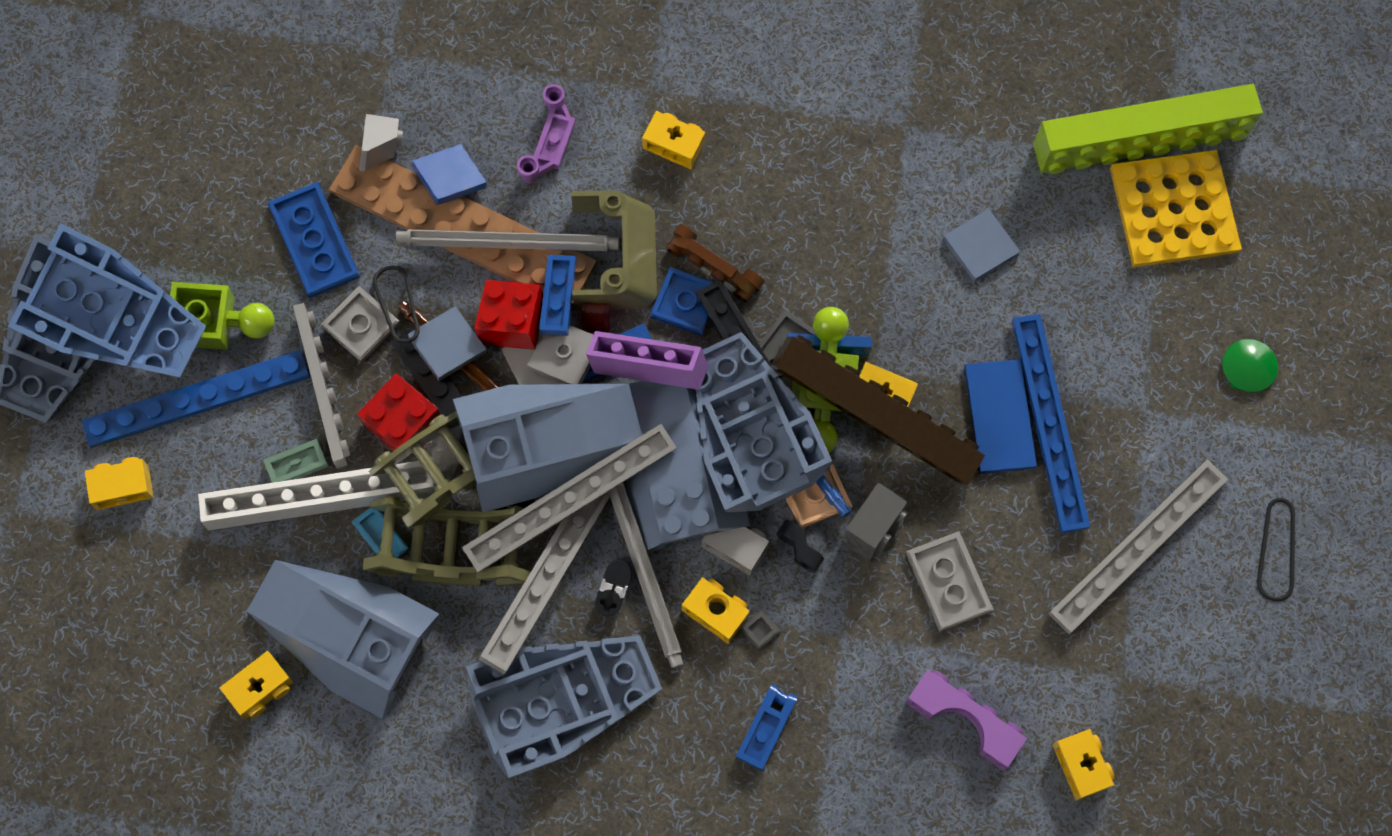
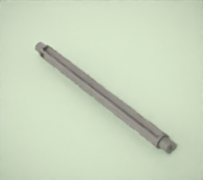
M411 229L396 231V243L407 244V246L605 252L607 250L619 249V237H608V235Z
M621 483L608 492L665 658H668L671 668L683 665L680 655L682 651L625 486Z

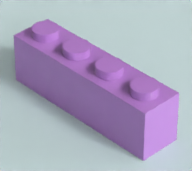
M598 331L594 332L586 352L588 361L593 372L596 374L700 390L708 368L701 347Z

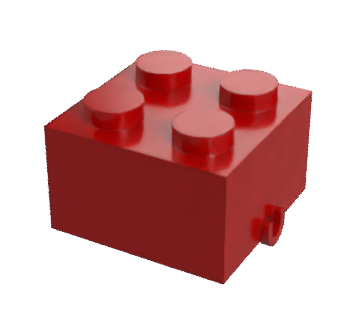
M486 280L474 327L477 337L482 344L535 350L539 336L543 302L541 286L539 284Z
M397 373L357 413L362 425L393 451L430 427L429 423L440 415L435 405Z

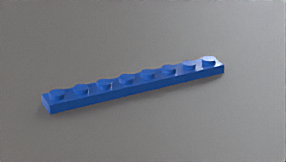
M1041 314L1013 318L1011 321L1021 359L1060 534L1088 530L1090 528L1089 518Z
M301 350L83 419L82 424L88 445L92 449L308 379L310 375Z

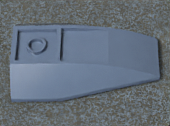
M629 384L506 385L453 399L460 428L462 427L475 476V486L482 512L539 498L642 436Z
M278 560L273 562L247 610L260 625L328 689L381 719L385 718L398 694L393 690L420 640H427L440 616L439 613L390 587Z

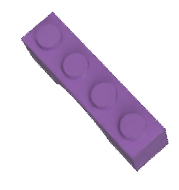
M927 670L905 703L929 720L936 715L946 712L958 713L967 717L975 725L980 736L979 755L1002 771L1006 770L1027 739L1022 735L1023 730L1012 722L1006 724L997 718L998 713L987 705L980 706L972 700L974 697L965 689L960 687L956 689L948 684L949 679L942 673L935 670L932 673Z

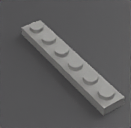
M301 303L294 305L293 308L332 461L338 469L348 466L346 457L351 456L347 440L341 441L339 431L344 430L341 416L339 413L334 414L332 405L337 404L333 387L328 388L326 379L331 377L327 363H321L319 353H323L324 350L320 336H314L313 328L317 327L313 311L308 312L305 304Z

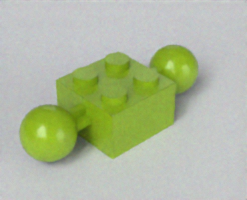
M172 282L170 296L207 326L196 348L228 350L231 327L240 328L246 336L254 339L267 336L274 327V314L264 304L251 303L241 311H233L235 297L227 285Z
M836 307L821 309L813 320L814 333L821 340L820 351L818 352L825 350L837 358L835 362L842 367L849 365L858 370L859 355L837 353V343L846 336L849 329L848 317L841 309ZM793 382L792 392L807 409H814L813 420L828 453H830L836 447L838 441L837 431L830 423L831 411H842Z

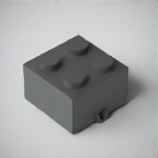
M877 483L847 526L844 535L841 534L839 536L842 540L841 543L869 562L874 555L880 557L892 537L889 533L891 532L895 535L908 514L904 511L907 501L880 483Z

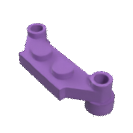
M556 84L548 85L543 91V101L549 110V114L534 156L525 155L517 162L518 174L525 183H533L537 178L552 169H560L576 124V118L570 116L564 103V90Z

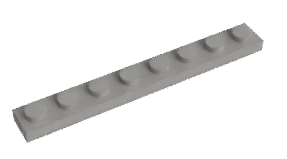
M659 424L462 548L479 573L673 452L677 447L663 425Z
M1207 459L1049 612V615L1068 634L1073 632L1198 510L1228 478Z
M609 492L561 521L478 660L502 674L506 673L610 497Z

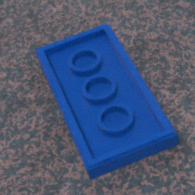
M319 182L267 202L309 299L360 278V274Z
M1021 359L965 364L964 371L974 441L979 446L978 451L985 455L978 467L979 474L1035 469L1037 464Z

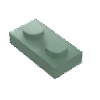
M318 439L263 460L272 483L299 479L329 467Z

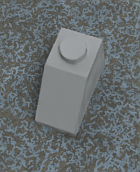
M366 114L359 171H367L394 157L395 147H401L403 131L398 130L399 119Z
M746 527L705 535L702 539L701 547L751 576L766 552L769 541L766 540L767 536L756 528H751L750 530Z

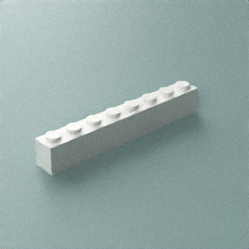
M419 461L396 465L418 498H426L436 492L435 483ZM372 468L198 494L201 523L207 530L370 506L371 502L383 500L384 496H396L401 499L400 501L406 500L387 473L371 476L369 470Z

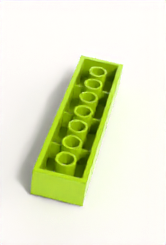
M1248 84L1042 121L1033 146L1041 173L1059 174L1068 168L1076 167L1077 170H1082L1095 163L1102 162L1103 165L1115 163L1118 159L1128 158L1129 160H1136L1150 153L1158 156L1166 154L1172 149L1180 148L1181 151L1193 149L1196 145L1205 143L1207 146H1214L1227 139L1241 141L1248 137L1263 111L1255 85Z

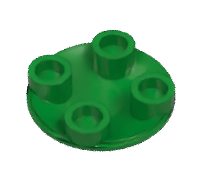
M1244 339L1233 343L1225 351L1222 368L1225 377L1233 389L1245 392H1259L1268 388L1275 381L1278 373V362L1275 354L1267 345L1257 340Z

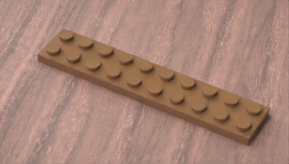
M358 145L354 147L329 188L331 194L405 230L538 233L464 196L436 205L416 173L389 160L367 171H359L362 147ZM442 247L512 282L539 284L543 294L548 255L576 256L577 265L574 290H583L597 265L596 260L576 250Z

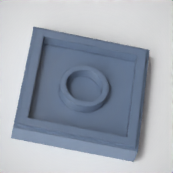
M987 209L943 237L944 242L973 282L1007 263L1020 253V250L990 209Z
M456 306L419 327L420 333L418 337L411 342L438 381L486 353L485 346ZM416 331L410 332L408 338H411Z

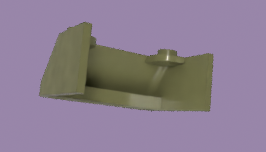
M616 190L571 191L573 213H603L609 218H622L623 268H611L602 274L600 280L601 289L572 290L574 310L647 309L651 307L657 299L655 212L653 208Z

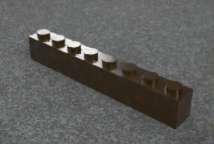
M797 335V337L791 336L786 338L770 365L772 369L959 484L969 485L985 457L983 453L978 451L979 446L966 438L963 441L954 436L956 432L944 424L940 426L931 422L932 416L919 409L916 412L907 407L908 402L895 394L891 397L884 393L885 388L881 384L873 380L867 382L860 378L861 373L849 365L842 367L835 362L837 358L825 350L818 352L811 347L813 343L805 337Z

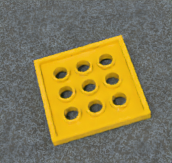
M1217 150L1111 165L1110 172L1133 268L1240 253L1242 250ZM1198 175L1201 177L1202 185H1193L1189 181V176ZM1165 178L1174 180L1176 188H1166L1162 180ZM1136 183H1147L1150 191L1147 193L1138 191ZM1195 200H1205L1208 203L1209 209H1198L1195 205ZM1168 204H1179L1182 208V213H1172L1168 208ZM1146 206L1153 208L1156 216L1152 218L1144 216L1142 208ZM1201 225H1211L1215 230V234H1204L1201 230ZM1174 229H1185L1188 233V238H1178L1174 233ZM1151 231L1158 232L1161 235L1162 241L1159 243L1150 241L1148 233Z

